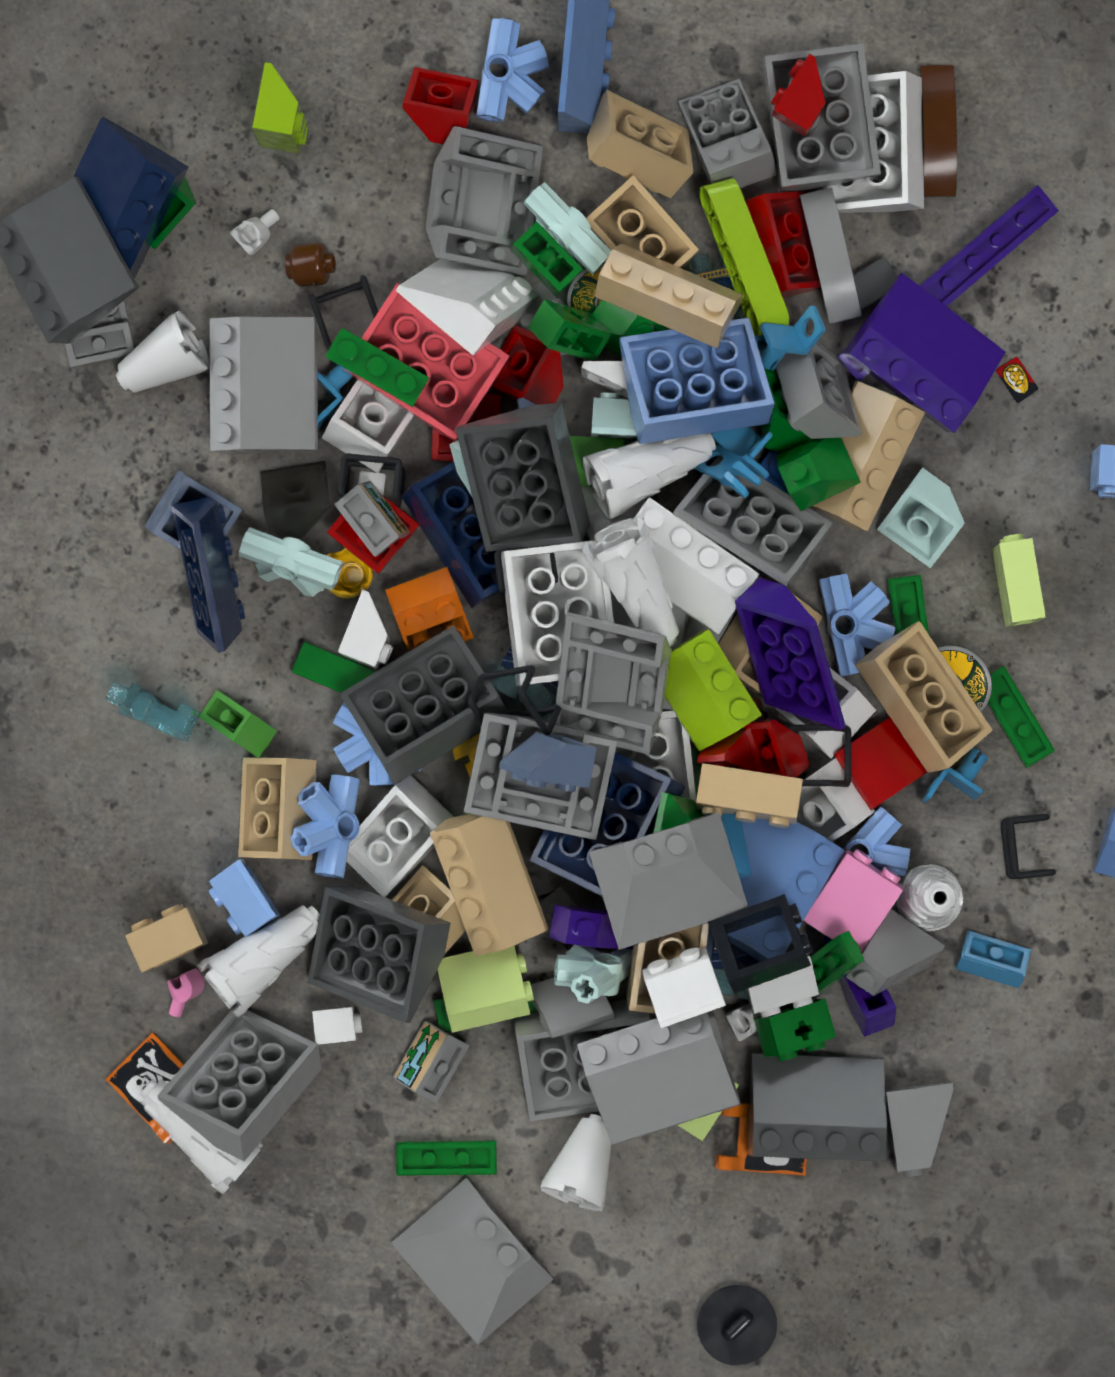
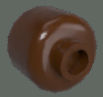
M323 243L294 245L291 252L287 253L285 257L286 274L288 279H293L294 283L299 287L324 285L328 282L330 273H335L336 271L335 256L333 253L328 252L327 247Z

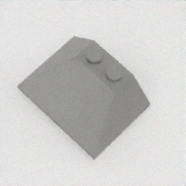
M457 126L452 128L434 162L425 227L436 258L519 276H527V267L511 251V248L534 222V214L524 205V201L538 187L543 146Z
M568 612L565 621L556 705L561 707V712L555 724L587 730L617 740L616 747L649 755L665 701L671 647L667 637Z
M484 713L464 812L596 840L617 740L587 730L555 724L551 734L566 736L597 748L589 788L576 786L575 792L556 789L555 785L546 784L545 788L534 787L525 784L526 781L510 778L511 772L499 768V764L503 758L534 733H543L536 721L522 716Z
M719 812L623 843L619 842L589 852L619 950L698 926L748 908Z
M466 1177L391 1244L479 1345L554 1278L533 1253H529L488 1205L489 1202Z

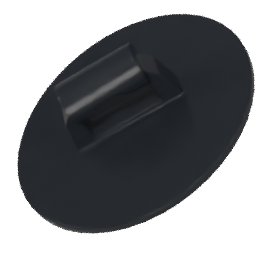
M730 1285L718 1289L703 1303L698 1315L697 1331L701 1344L713 1358L729 1365H745L758 1360L770 1349L777 1332V1318L770 1301L761 1292L745 1285Z

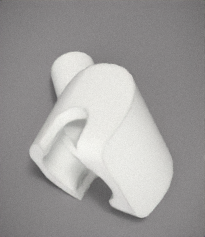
M271 209L261 218L252 217L242 221L243 223L231 230L230 234L249 255H253L269 239L270 231L268 228L280 218Z
M750 1003L726 1013V1018L738 1041H742L757 1032L753 1018L759 1017L761 1014L760 1012L752 1013Z

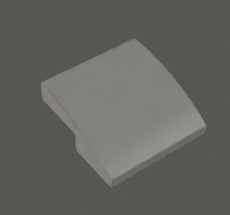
M125 300L73 344H65L70 367L126 356L135 349Z
M554 978L531 984L534 998L531 1003L538 1010L540 1023L551 1038L615 1019L606 996L601 995L589 1004L577 1000L575 993L571 991V987L554 985Z

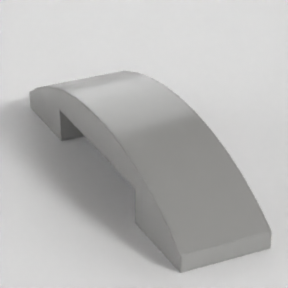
M828 188L800 195L829 324L862 317L833 189Z

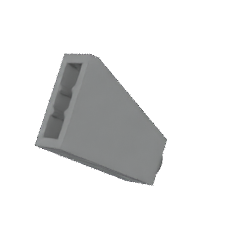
M891 909L861 952L865 961L849 972L846 978L874 996L928 968L944 949L945 945Z
M950 1081L885 1090L894 1166L897 1172H903L904 1177L923 1175V1169L931 1168L954 1090L953 1083Z

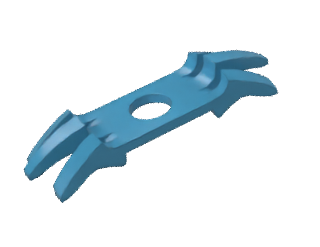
M716 445V450L712 451L710 458L714 456L724 457L720 464L707 466V461L694 468L719 480L723 486H730L744 498L749 495V492L734 475L740 476L757 486L762 481L756 474L764 479L769 476V473L747 454L740 456Z

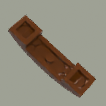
M954 65L920 66V77L922 78L924 197H956L957 116Z

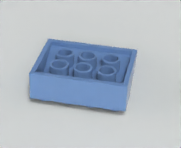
M568 0L558 106V131L588 134L601 101V93H605L608 90L610 73H603L604 60L611 61L612 41L606 40L607 28H614L615 8H609L610 0Z
M749 317L731 321L718 349L672 329L620 337L619 343L631 417L639 444L769 423L775 403Z
M757 818L754 823L742 822L752 872L750 876L740 879L748 907L785 894L789 905L796 903L803 922L845 850L796 822V825L789 824L788 828L774 827L769 825V820ZM783 914L728 934L733 945L759 962L784 954L792 941Z

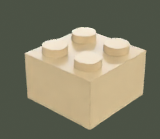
M178 904L162 911L163 918L156 922L152 918H147L130 926L132 933L125 935L141 972L155 969L209 944L193 907L184 908L183 904Z

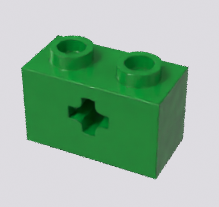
M537 221L512 245L511 251L556 298L583 271V268Z
M545 299L528 326L548 349L592 361L597 360L612 334L592 313Z
M826 998L812 999L813 1003L794 1008L792 1005L780 1009L781 1013L765 1018L761 1016L753 1018L764 1057H777L778 1061H784L797 1057V1050L806 1048V1051L810 1052L826 1047L825 1041L836 1037Z

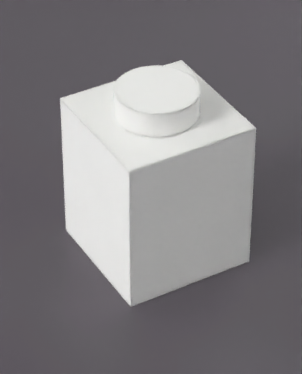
M354 1006L312 1011L315 1042L318 1045L356 1041L358 1039L357 1033L363 1032L361 1013H355Z

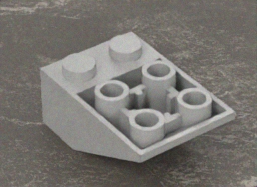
M740 79L678 101L709 184L734 178L739 187L742 188L777 175L772 150Z

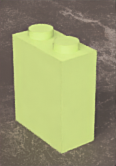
M1023 534L1004 536L992 551L1005 627L1039 622L1046 616L1033 538L1024 539Z
M515 945L502 951L475 956L474 951L442 959L438 967V974L452 1033L530 1015L528 1002L534 1000L530 981L523 982L521 974L527 973L523 953L516 954Z

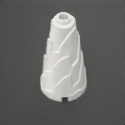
M711 433L639 444L637 441L616 449L609 448L583 457V470L588 486L592 484L595 490L592 496L597 506L607 519H612L633 508V505L659 493L660 488L688 474V471L709 460L712 456V451L716 450V445Z
M630 518L602 529L593 535L597 544L591 547L589 541H587L583 547L587 561L598 578L604 580L618 602L622 604L636 628L639 627L640 630L666 636L669 645L672 646L677 641L676 637L679 634V629L672 612L673 605L662 581L661 570L652 550L654 545L647 526L640 518H637V526H635Z
M933 864L921 865L909 870L905 877H902L899 883L903 886V892L897 899L896 905L902 917L923 931L940 930L949 926L957 918L963 904V893L957 878L949 870ZM936 892L939 896L937 903L934 901V894Z
M302 905L284 917H278L257 932L241 938L225 950L222 949L213 956L203 959L197 964L200 972L206 968L210 969L204 976L229 1009L235 1004L239 1006L233 1011V1014L239 1018L247 1012V1009L261 996V993L278 978L283 969L306 949L305 946L317 934L320 914L312 905L309 908Z
M152 1079L139 1094L144 1098L141 1102L144 1110L170 1134L169 1137L191 1158V1161L204 1173V1176L212 1182L211 1186L224 1194L229 1189L228 1185L232 1180L235 1182L259 1153L265 1141L262 1140L245 1161L216 1148L158 1100V1094L169 1081L161 1079L157 1083Z

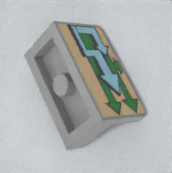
M371 481L358 484L334 504L374 557L379 556L398 539L410 534L409 529Z
M424 1021L395 1071L393 1079L414 1093L437 1104L470 1045L444 1032L432 1023Z

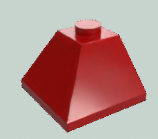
M414 67L402 108L430 142L444 145L453 127L469 129L479 80Z
M514 325L501 348L510 357L491 388L516 402L517 399L525 398L536 405L556 403L564 388L560 352L548 349L533 332Z

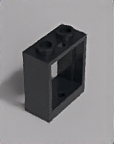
M785 894L708 922L727 980L734 994L811 966L807 954L813 952L807 933L800 935L797 924L802 923V918L796 903L789 905ZM783 914L795 950L740 969L728 934Z

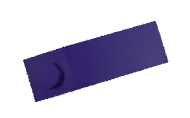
M555 904L549 938L565 944L619 949L607 911ZM633 946L626 947L623 949H633Z
M824 936L825 944L827 945L832 939ZM846 975L839 980L850 1011L864 1037L894 1026L897 1007L887 989L873 996L846 978Z

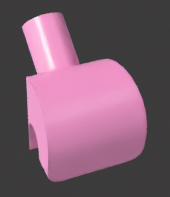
M192 969L167 981L173 998L168 1012L171 1016L181 1017L185 1002L202 993L204 978L198 969Z

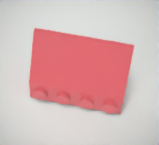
M397 283L361 339L429 377L414 407L412 408L344 368L343 370L455 442L458 439L456 433L457 426L468 424L510 356L491 343L475 355L470 354L395 291L400 285Z

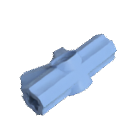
M493 18L491 22L475 116L484 121L504 122L508 99L527 114L545 92L542 87L528 76L549 68L544 46L538 40L516 48L520 23L513 20ZM492 64H501L506 69V75L496 77L491 74L489 67Z
M847 574L819 579L827 618V631L831 636L838 673L841 677L860 673L855 664L865 656L864 648L873 650L876 646L894 636V626L873 620L890 601L872 581L852 597ZM839 616H844L851 622V630L846 635L839 633L835 627V622Z
M343 703L333 724L354 735L333 748L347 773H350L369 761L370 786L394 785L346 704Z
M331 775L329 791L320 782H312L308 787L303 788L297 796L299 799L298 805L312 821L293 829V834L290 836L292 847L298 851L300 856H308L318 852L315 868L317 875L344 879L349 843L357 837L359 832V821L354 814L360 783L358 778Z
M880 806L852 839L845 843L843 850L846 848L850 850L855 844H863L867 848V855L873 859L871 865L881 871L886 867L898 876L905 877L910 848L886 844L902 824Z

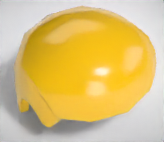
M346 548L326 555L343 562L338 582L333 590H329L330 593L339 598L350 599L360 596L362 590L367 591L373 581V570Z

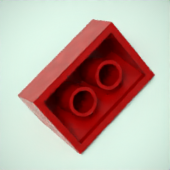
M807 191L764 193L745 201L783 298L821 289L800 195L807 194Z

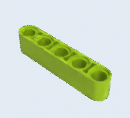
M734 178L702 186L699 195L704 213L733 288L736 292L744 295L740 306L745 318L749 317L754 336L763 335L760 328L763 323L789 325V314L737 181Z

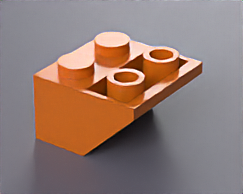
M448 567L385 590L408 652L453 625L464 642L474 638Z

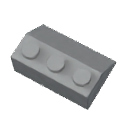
M818 341L807 355L786 353L774 371L781 382L782 390L780 394L787 404L789 412L787 419L792 428L796 431L801 430L811 439L857 437L862 434L845 369L836 356Z

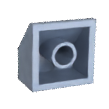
M178 470L145 524V527L154 535L180 549L171 505L210 496L217 501V504H222L226 517V523L222 524L224 537L227 536L243 509Z

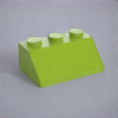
M265 62L252 126L260 147L299 154L300 145L306 146L309 134L305 113L301 112L298 101L272 63Z
M709 629L698 632L671 650L665 698L698 751L730 736L762 715Z

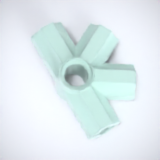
M545 182L539 185L524 201V205L536 216V221L581 267L586 268L592 275L604 266L611 250L593 233L588 220L579 210L572 206L569 208Z
M250 527L243 537L239 550L240 557L255 562L258 577L267 582L278 578L290 580L304 596L314 597L318 592L324 591L325 588L333 590L343 567L342 561L312 551L306 543L299 539L285 537L282 540Z
M573 945L566 952V955L557 954L554 967V985L571 987V991L575 993L577 1000L589 1004L601 995H616L619 992L620 982L629 976L633 949H617L609 954L600 953L593 947Z

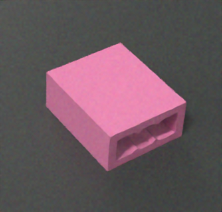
M846 848L804 921L832 940L839 934L850 931L862 952L903 892V886L899 883L901 878L896 873L886 867L881 871L871 865L873 859L864 852L856 849L853 853Z

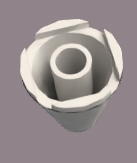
M181 311L169 315L118 364L119 372L116 373V377L123 389H130L136 393L196 375L209 369L210 355L202 339L197 340L192 332L196 328Z
M590 1114L589 1118H582L542 1180L540 1186L542 1192L565 1203L569 1201L579 1204L578 1207L583 1209L602 1211L605 1205L612 1144L601 1116Z

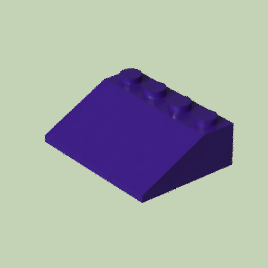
M900 273L842 354L907 403L924 411V415L944 431L955 433L975 406L1006 351L906 275Z
M759 577L735 600V605L764 703L843 730L846 725L817 622L785 585Z

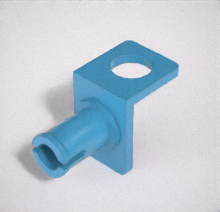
M809 306L794 326L763 323L760 326L768 344L760 353L764 368L767 370L770 368L771 370L776 369L786 353L801 355L809 353L826 330L816 306ZM812 319L814 322V331L813 334L810 337H808L806 333V326L808 321Z
M336 365L326 376L324 374L321 375L317 371V383L334 400L318 416V429L336 413L344 401V397L340 394V389L353 377L339 365Z
M750 427L713 432L711 434L714 441L718 443V446L740 456L747 454L752 459L773 436L769 431L760 437Z
M976 748L969 750L957 770L949 768L939 772L921 799V802L925 804L930 800L943 779L976 800L983 793V790L975 785L973 780L984 763L987 762L988 757L982 753L973 763L980 750Z

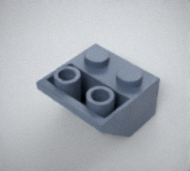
M536 732L500 761L499 768L511 772L510 778L526 781L525 784L545 788L546 784L555 785L556 789L575 792L576 786L589 788L597 748L566 736L545 735L544 733Z

